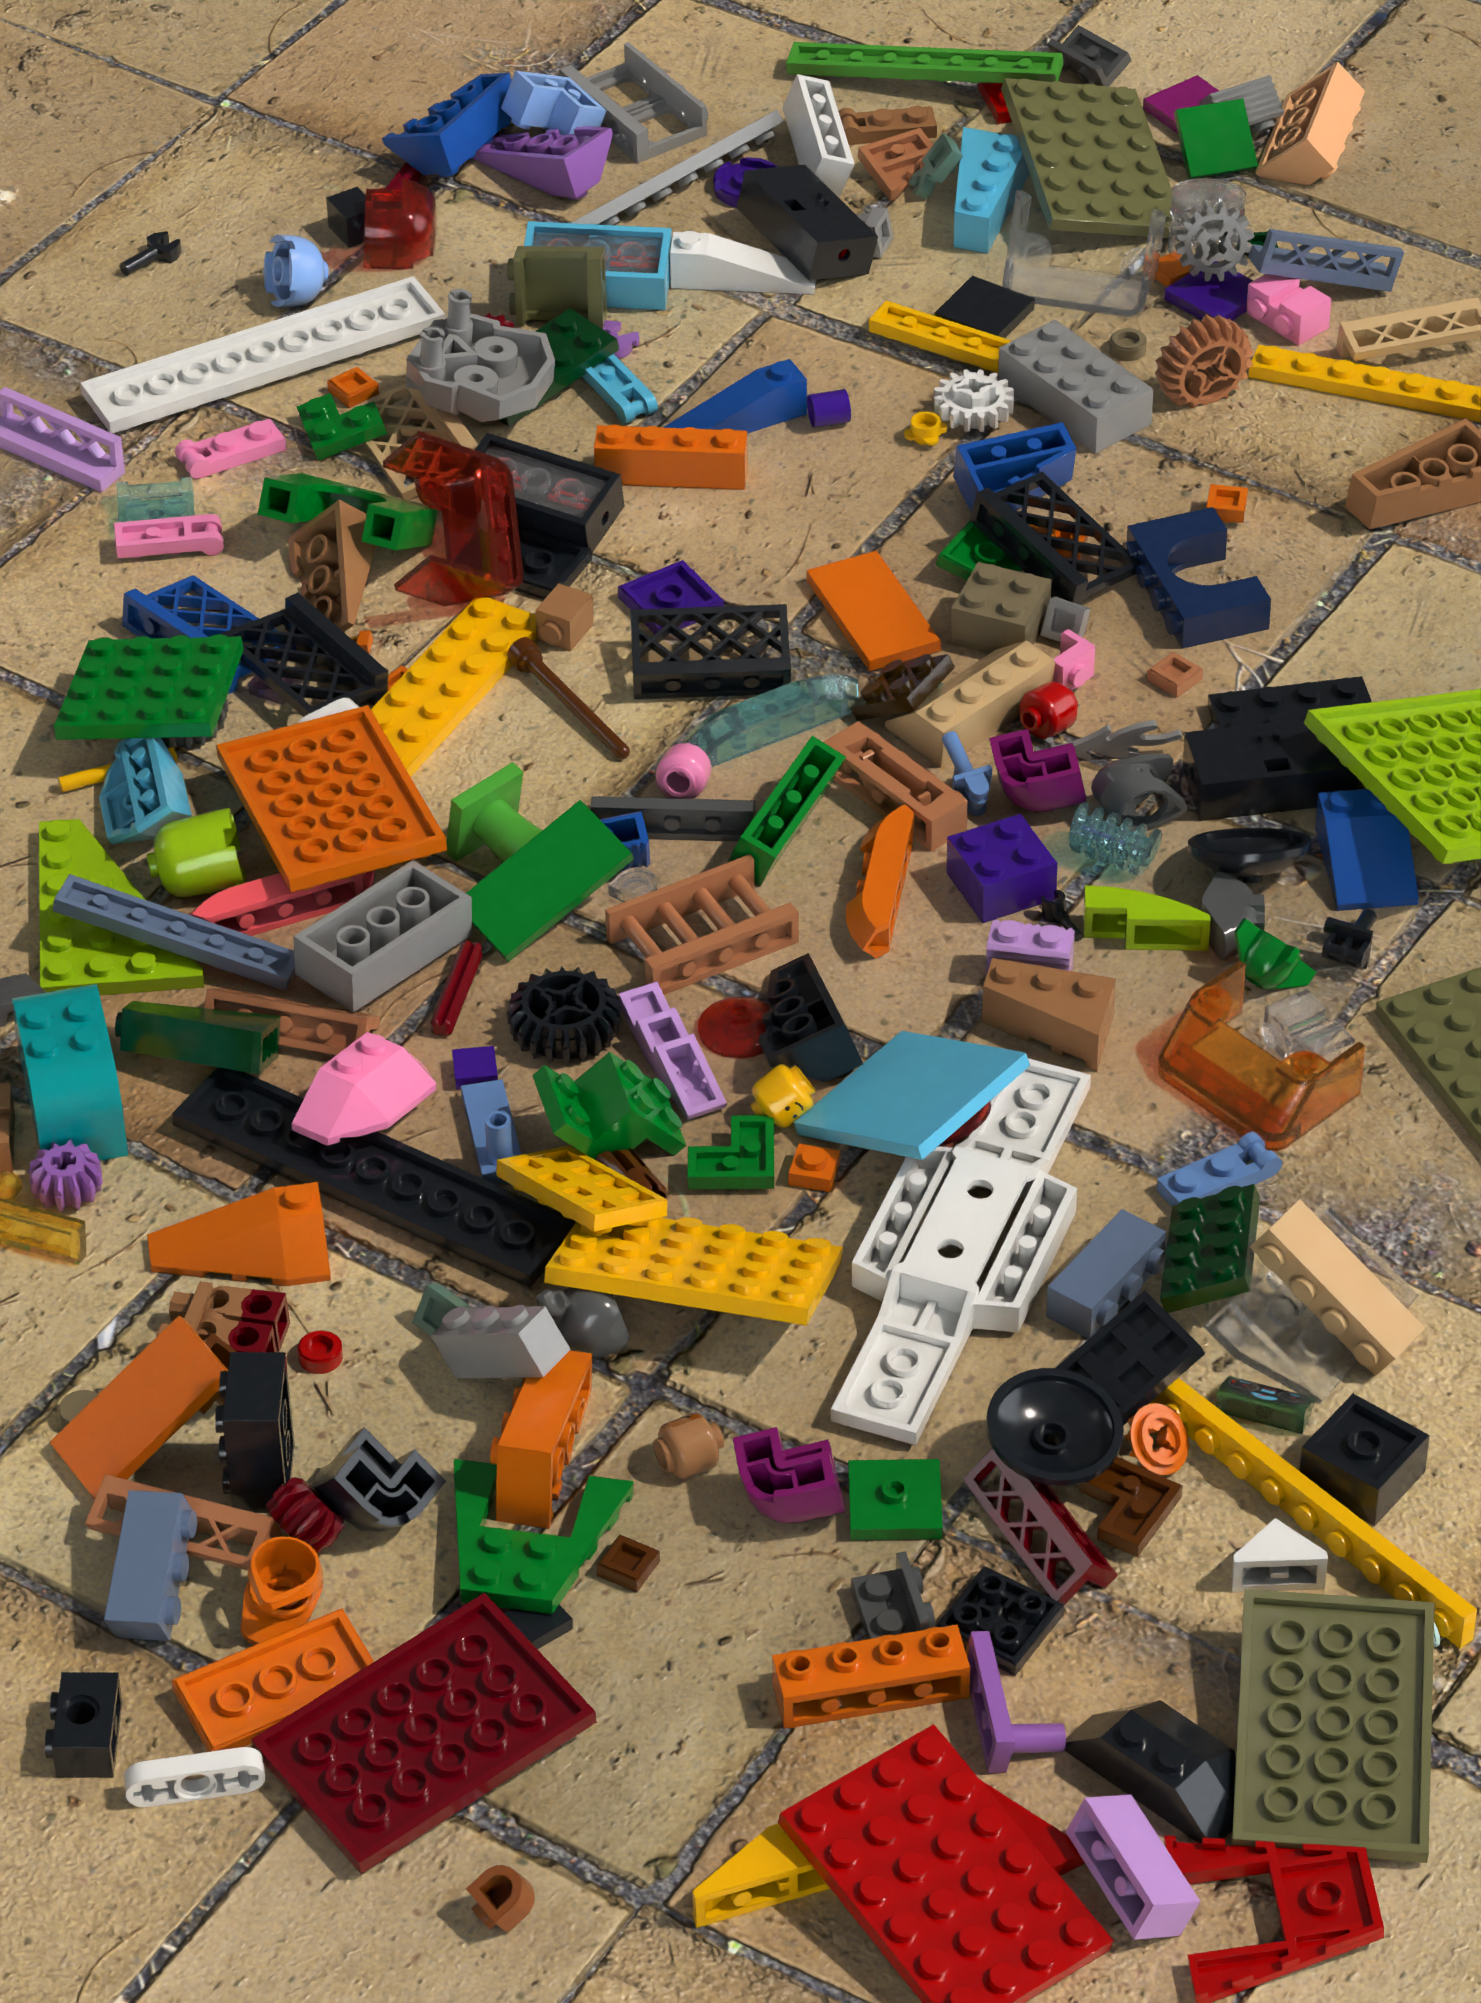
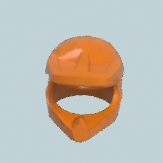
M274 1537L266 1540L257 1547L252 1555L247 1573L248 1582L243 1598L240 1632L242 1637L253 1645L308 1623L323 1589V1569L317 1553L310 1545L293 1537Z

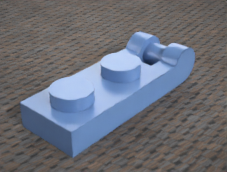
M1249 1132L1240 1138L1237 1144L1157 1178V1191L1172 1207L1190 1197L1203 1198L1218 1194L1230 1186L1244 1187L1262 1182L1279 1172L1282 1167V1160L1274 1151H1267L1265 1149L1264 1140L1256 1132ZM1250 1160H1253V1161H1254L1253 1163H1250V1164H1248V1165L1245 1164L1246 1162H1248V1161H1250Z

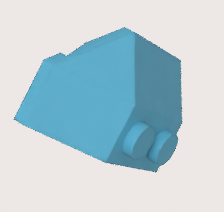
M125 738L117 743L114 752L116 759L108 769L99 795L107 839L112 845L154 839L157 831L164 824L192 816L183 774L161 738Z

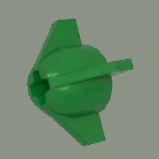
M1243 918L1235 929L1234 935L1241 975L1255 986L1263 990L1308 986L1317 973L1301 961V956L1299 955L1301 950L1295 946L1287 945L1275 936L1259 929L1248 919Z

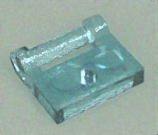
M192 476L181 477V481L137 485H128V481L116 482L119 522L195 515ZM170 497V498H167V499L138 500V499H151V498Z

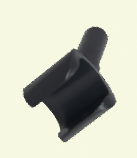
M1055 890V901H1048L1044 896H1041L1043 919L1049 922H1058L1066 930L1072 928L1075 931L1074 941L1081 940L1083 934L1066 913L1064 892Z

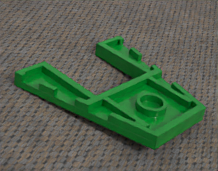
M454 1459L461 1603H469L485 1593L499 1608L553 1614L578 1578V1570L585 1559L590 1560L598 1549V1541L605 1530L610 1531L618 1520L619 1510L625 1501L630 1502L632 1500L634 1481L588 1476L571 1537L485 1527L496 1490L497 1465Z

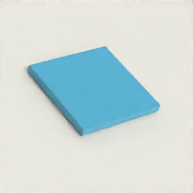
M901 1031L818 1101L811 1110L797 1119L794 1125L798 1135L923 1160L1030 1066L1025 1052Z

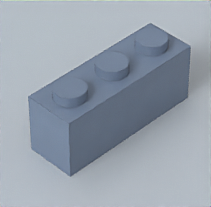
M1121 1209L1047 1287L1046 1317L1088 1339L1091 1338L1117 1315L1118 1310L1128 1300L1133 1301L1138 1296L1142 1285L1152 1274L1157 1275L1163 1269L1166 1255V1231Z
M128 1491L104 1617L105 1623L116 1638L170 1641L172 1627L179 1623L181 1601L178 1594L181 1581H186L189 1573V1557L186 1553L189 1538H194L197 1529L196 1512L192 1510L182 1493Z

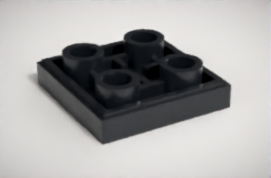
M971 276L935 312V316L1006 338L1035 309V298Z
M984 1566L935 1627L958 1625L965 1651L971 1631H989L998 1668L1016 1676L1064 1615V1604Z

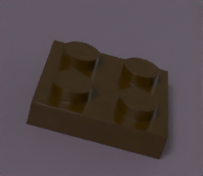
M926 654L907 662H902V660L892 661L882 668V675L875 682L861 690V697L850 709L857 721L915 711L955 668V665L948 654L934 657Z

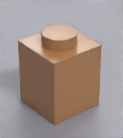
M559 583L536 609L537 640L571 651L593 626L592 594Z

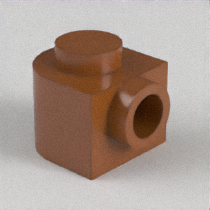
M505 1865L490 1867L466 1888L477 1902L471 1909L490 1930L497 1925L509 1933L530 1913L535 1901V1893L531 1883L514 1869Z

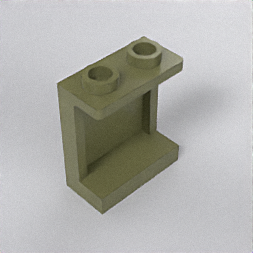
M517 247L514 257L508 259L507 268L508 280H514L515 293H510L509 312L510 315H516V327H524L526 320H552L568 308H571L603 329L607 318L605 247Z

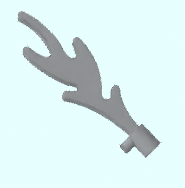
M1155 720L1129 725L1112 734L1110 725H1106L1088 736L1055 746L1054 739L1048 737L1045 740V745L1034 746V752L1073 743L1077 757L1088 761L1092 759L1091 752L1088 749L1109 757L1129 758L1139 755L1138 748L1129 746L1166 744L1181 739L1182 733L1178 729L1165 734L1144 735L1143 733L1157 729Z

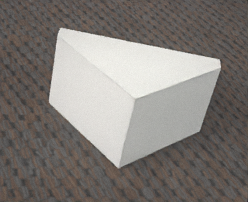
M1274 1518L1233 1555L1232 1592H1244V1589L1268 1591L1325 1589L1328 1563L1327 1551Z

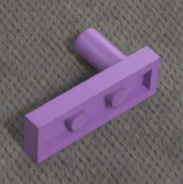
M971 1631L965 1651L970 1665V1697L988 1773H1006L1012 1753L1063 1752L1066 1745V1733L1063 1723L1011 1724L990 1632Z

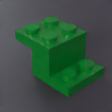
M608 1052L575 1081L567 1074L561 1073L559 1075L545 1065L532 1075L553 1134L593 1159L605 1151L612 1153L614 1150L634 1149L646 1138L673 1156L687 1146L680 1130L682 1122L673 1111L669 1102L671 1098L670 1091L658 1078L650 1079L644 1075L631 1060L623 1061L616 1055Z

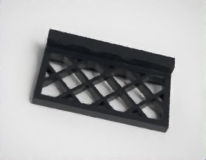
M1043 472L996 493L988 487L976 494L970 521L1025 573L1051 579V598L1058 597L1082 605L1084 598L1135 575L1136 567L1142 565L1134 556H1130L1128 551ZM1040 487L1050 498L1029 495V491ZM1005 502L1022 505V510H1012ZM1027 506L1048 510V517L1027 513ZM1054 511L1069 514L1074 519V522L1053 518ZM1029 525L1047 528L1046 535L1037 533ZM1052 529L1073 533V540L1052 536ZM1079 535L1094 537L1099 542V545L1078 541ZM1054 548L1072 551L1071 558L1062 557ZM1077 553L1098 556V563L1077 560ZM1104 558L1118 560L1124 566L1118 568L1104 565ZM1079 572L1097 575V578L1088 582Z
M299 593L285 598V609L221 633L227 637L241 636L242 640L258 641L257 645L243 644L244 650L240 661L303 717L341 698H350L355 704L366 700L374 706L388 691V670ZM284 625L287 632L271 631L270 629ZM265 642L286 644L285 649L266 647L264 645ZM293 645L306 647L310 652L291 649ZM260 658L281 660L280 665L262 663ZM287 662L308 664V667L305 669L286 665ZM315 665L327 666L333 672L314 670ZM282 678L303 680L302 685L285 683ZM310 681L328 683L331 686L330 689L309 686ZM337 685L350 686L354 690L344 691L336 689ZM305 698L320 699L326 701L315 706H311L308 702L305 701Z
M787 604L630 610L634 700L791 694V657L789 651ZM762 618H779V625L770 633L759 627L757 623ZM723 620H735L740 624L730 635L717 625ZM684 621H695L701 625L691 636L678 626ZM655 622L662 629L650 637L639 629V623ZM747 631L761 639L751 649L738 641ZM709 632L721 640L712 650L698 642ZM670 633L683 642L672 652L660 644ZM770 645L781 653V657L761 658L758 654ZM731 647L740 653L742 657L739 659L723 660L719 655ZM690 648L703 656L702 659L697 661H683L680 659ZM651 649L664 658L660 662L640 663V659Z

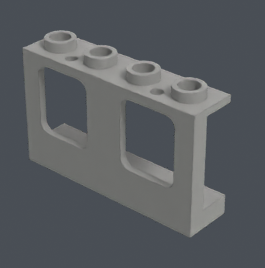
M629 42L624 44L625 63L586 78L572 65L559 69L560 76L570 77L607 110L600 127L611 128L613 132L611 142L637 164L707 136L706 120L708 119V111L705 104L689 93L683 85L677 83L663 69L659 68L644 53L637 50ZM632 81L650 96L620 107L603 91L624 82ZM670 113L689 127L687 130L653 142L648 140V129L641 123Z

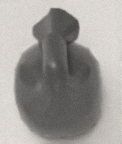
M567 1287L564 1292L562 1290L551 1291L547 1289L536 1296L538 1306H546L572 1351L592 1353V1358L602 1357L623 1349L630 1340L613 1294Z

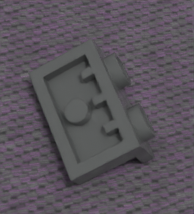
M906 1551L896 1553V1570L851 1578L852 1596L867 1639L878 1638L883 1635L921 1631L936 1626L934 1611L930 1601L923 1602L921 1594H923V1581L918 1567L911 1568Z

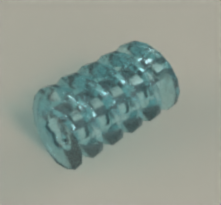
M1087 802L1081 804L1075 812L1070 827L1069 846L1071 850L1078 854L1084 852L1086 857L1092 859L1099 857L1102 863L1108 865L1113 863L1116 868L1121 870L1128 868L1131 874L1137 876L1142 874L1150 866L1158 852L1162 839L1161 830L1156 828L1148 838V827L1146 824L1141 823L1135 832H1132L1133 819L1126 818L1119 827V816L1117 813L1112 812L1106 821H1103V808L1097 807L1092 815L1089 816L1090 804Z

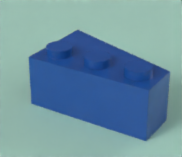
M1063 422L957 445L953 477L972 513L977 492L988 487L996 493L1040 472L1046 474L1058 487L1071 481L1076 447ZM1040 487L1029 491V495L1038 497L1046 494ZM1005 502L1015 511L1022 507L1019 504Z

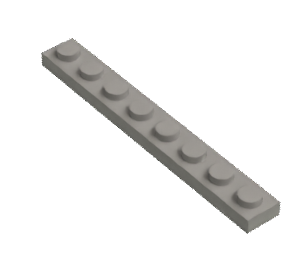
M775 110L571 223L614 225L620 221L617 215L625 211L629 217L646 207L643 200L650 196L656 202L673 192L670 185L677 182L681 188L698 178L696 171L703 168L705 173H708L724 164L721 157L729 154L731 159L750 149L747 145L748 142L754 140L759 145L773 137L775 133L772 129L784 121L778 110Z

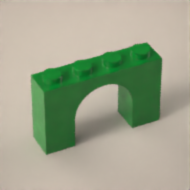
M303 473L264 477L257 515L288 523L307 522L338 500H341L366 513L361 542L392 550L432 545L439 508Z

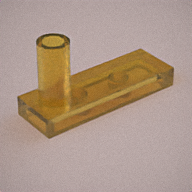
M3 1172L0 1175V1244L79 1265L86 1257L85 1220L13 1201L23 1188L22 1181L12 1172Z

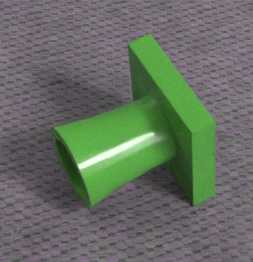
M513 762L451 799L446 841L447 851L445 852L455 862L486 844L503 863L542 831V829L533 825L518 813L523 771Z

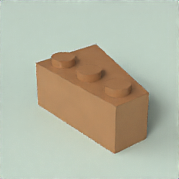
M992 958L983 985L982 1023L1026 1042L1034 1038L1050 1045L1051 1052L1063 1057L1065 1053L1085 1060V1067L1097 1072L1114 1017L1116 978Z

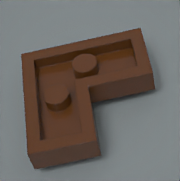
M1116 1457L1112 1465L1102 1474L1089 1481L1079 1483V1492L1113 1506L1098 1526L1097 1540L1138 1558L1182 1498L1183 1485Z

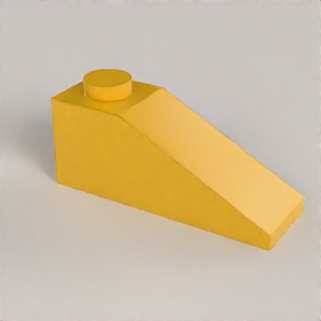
M775 1824L767 1827L692 1891L693 1921L696 1928L824 1891L830 1889V1887L781 1826Z

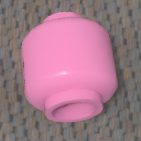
M679 743L670 747L657 765L655 773L657 786L668 798L694 799L698 797L707 785L711 775L710 759L701 748L690 743Z

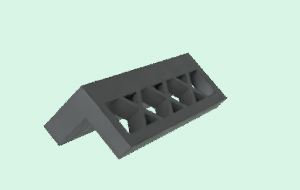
M595 796L591 798V811L599 819L641 811L648 839L739 841L741 835L755 817L756 800Z

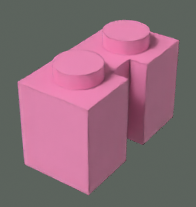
M1265 274L1249 283L1246 314L1296 345L1303 344L1329 328L1331 298L1312 286L1302 289L1299 287L1300 279Z

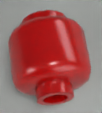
M1047 682L1025 693L1020 700L1019 714L1021 723L1025 729L1029 730V733L1037 738L1046 739L1071 728L1077 719V698L1069 688L1059 682Z

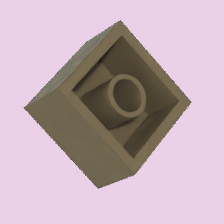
M978 562L951 608V644L988 654L997 649L1026 640L1034 645L1041 633L1051 598V579Z

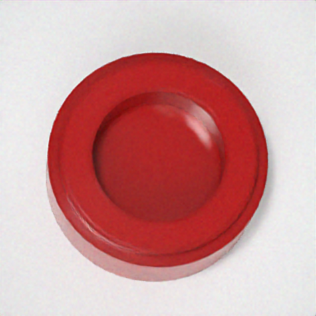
M323 1330L313 1331L303 1336L298 1343L299 1363L308 1372L315 1374L331 1372L339 1367L343 1360L342 1342L332 1332Z

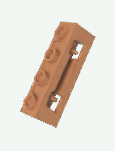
M860 721L824 741L825 744L846 756L834 781L883 817L904 804L914 812L916 821L919 823L924 821L926 823L925 831L914 823V840L932 852L947 843L948 836L967 830L968 800L960 792L950 788L931 771L924 769L909 758L905 752L895 748L884 740L880 734L872 731ZM857 772L860 780L863 781V785L849 775Z

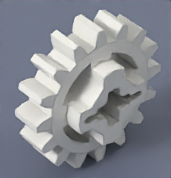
M965 369L962 376L950 373V381L941 379L939 387L934 388V413L939 414L941 422L950 420V428L953 429L959 425L964 426V432H969L970 429H978L980 432H984V426L986 425L996 429L998 428V420L1007 422L1009 414L1014 412V389L1008 387L1007 379L997 381V373L985 376L984 371L981 369L977 373Z

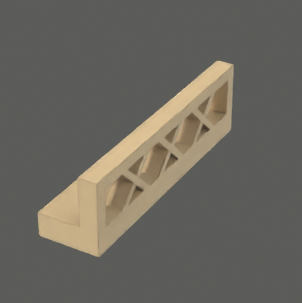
M1478 297L1340 322L1336 350L1341 359L1352 357L1353 361L1481 338V302Z

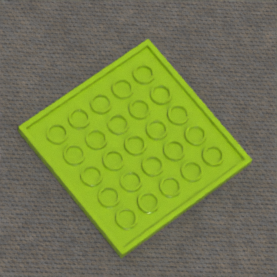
M1481 689L1308 710L1304 724L1339 759L1341 764L1347 767L1362 782L1363 786L1370 790L1385 805L1386 809L1401 821L1409 832L1432 853L1436 860L1442 864H1452L1454 862L1481 859Z

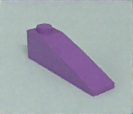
M581 126L574 129L575 134L560 135L558 129L548 130L545 134L530 138L528 132L494 135L493 140L478 149L472 159L551 196L577 200L588 194L587 190L600 182L613 132L611 128Z

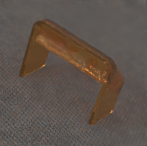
M1238 961L1191 995L1159 1053L1158 1074L1166 1083L1242 1136L1249 1132H1256L1264 1140L1266 1150L1279 1151L1289 1147L1361 1095L1365 1045L1357 1042L1331 1062L1310 1051L1295 1052L1282 1061L1278 1060L1227 1025L1242 1014L1246 965Z

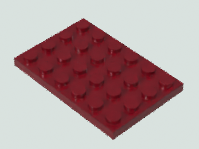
M483 1593L253 1737L251 1743L252 1748L262 1754L263 1763L362 1874L597 1723L595 1710L497 1605Z

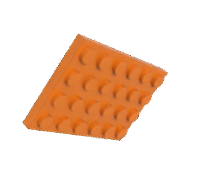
M368 705L216 745L217 757L290 892L311 889L317 885L340 879H348L354 875L389 868L395 864L417 858H426L432 854L447 851L444 833Z

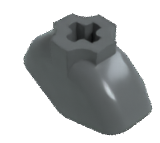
M1218 870L1202 896L1201 911L1210 915L1209 946L1217 957L1224 961L1238 954L1234 931L1243 918L1248 919L1259 929L1264 930L1265 902L1264 894H1253L1251 889L1236 876Z

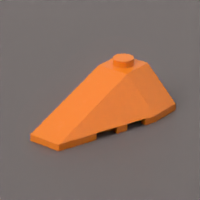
M318 1182L274 1187L147 1234L152 1272L204 1277L209 1272L232 1274L233 1281L247 1282L248 1276L271 1278L272 1285L280 1286L331 1281Z

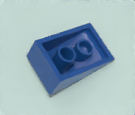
M1368 789L1318 793L1315 831L1337 911L1418 905L1419 897L1409 830L1394 814L1390 813L1385 805Z

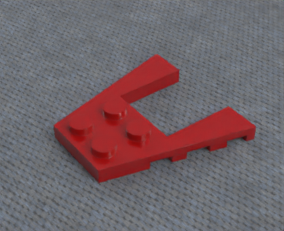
M1164 1836V1846L1189 1884L1269 1873L1284 1940L1188 1954V1968L1195 2003L1217 2001L1384 1938V1924L1366 1847L1302 1843V1849L1276 1848L1275 1843L1270 1841H1255V1846L1225 1845V1839L1202 1838V1843L1177 1842L1176 1836Z

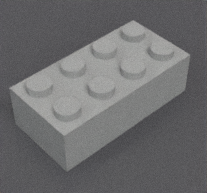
M1053 320L999 347L998 381L1007 379L1008 387L1014 389L1015 396L1052 423L1063 422L1069 435L1095 454L1152 424L1153 388L1057 320Z
M412 860L294 936L295 975L354 1013L472 935V897Z

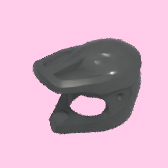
M1147 753L1115 760L1101 768L1092 781L1091 790L1093 796L1104 813L1127 832L1141 833L1149 831L1181 816L1187 811L1185 799L1166 784L1173 766V758L1169 754ZM1157 792L1165 795L1164 803L1155 813L1142 817L1135 812V808L1152 793Z

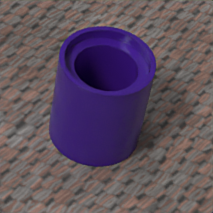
M846 389L809 394L807 396L808 416L813 428L851 421V406Z

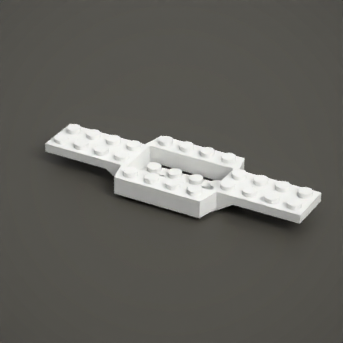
M1028 1059L1030 1066L983 1107L968 1139L959 1143L954 1148L938 1146L923 1160L910 1157L905 1158L852 1261V1287L882 1301L878 1317L831 1408V1422L916 1445L972 1329L1020 1331L1076 1214L1077 1188L1048 1173L1091 1087L1090 1074ZM979 1186L990 1189L992 1194L989 1197L979 1199L969 1195L968 1190H973ZM1018 1198H1024L1025 1200L979 1292L977 1281ZM948 1245H954L959 1247L963 1253L956 1258H946L941 1256L938 1250L944 1249Z

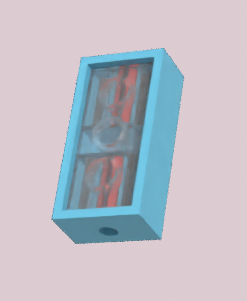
M528 221L524 246L605 247L607 307L666 310L670 283L671 228Z

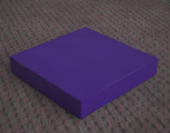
M1229 270L1224 272V281H1220L1217 274H1212L1210 280L1205 281L1202 271L1195 277L1189 273L1165 289L1164 300L1200 320L1207 314L1211 318L1220 315L1233 321L1246 312L1248 284L1253 280L1239 272L1234 276Z
M683 560L618 586V598L630 610L724 606V600ZM684 621L678 627L680 629H683L692 624H695L696 622ZM655 622L644 623L654 634L662 629Z

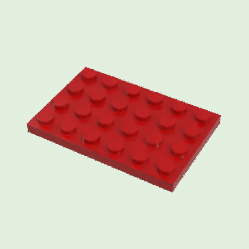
M934 1724L780 1812L778 1824L922 2003H1025L1111 1949L1114 1940Z

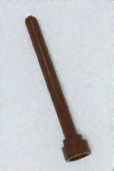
M523 637L516 640L510 646L507 656L510 663L518 671L532 673L618 759H626L629 756V747L543 662L542 651L537 644L530 638Z

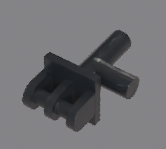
M1365 909L1354 924L1327 917L1323 932L1329 935L1322 948V957L1367 969L1374 933L1370 929L1377 920L1376 913L1373 910Z

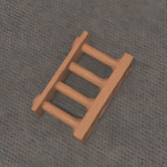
M750 854L605 909L606 940L609 944H613L630 938L645 956V985L658 982L663 995L799 943V912L791 902L772 910L754 890V858ZM739 896L753 913L754 917L735 924L718 903ZM702 909L717 927L718 931L698 938L682 917ZM666 923L682 945L662 952L646 931Z

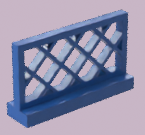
M194 575L147 595L135 588L124 593L122 626L138 637L146 636L151 639L172 638L179 635L189 638L210 637L231 630V626L239 627L259 619ZM193 591L200 596H187L183 594ZM163 606H174V608L166 609ZM178 607L199 608L201 611L178 610ZM206 609L222 610L225 613H213L205 611ZM188 623H199V626H192ZM204 624L227 626V629L204 627ZM242 640V642L253 643V645L258 643L256 640ZM265 642V644L275 645L276 647L274 648L285 649L286 644ZM293 645L291 650H296L297 646ZM260 658V661L262 663L272 664L274 662L279 661L273 659ZM242 662L238 664L228 694L237 690L238 678L252 673Z

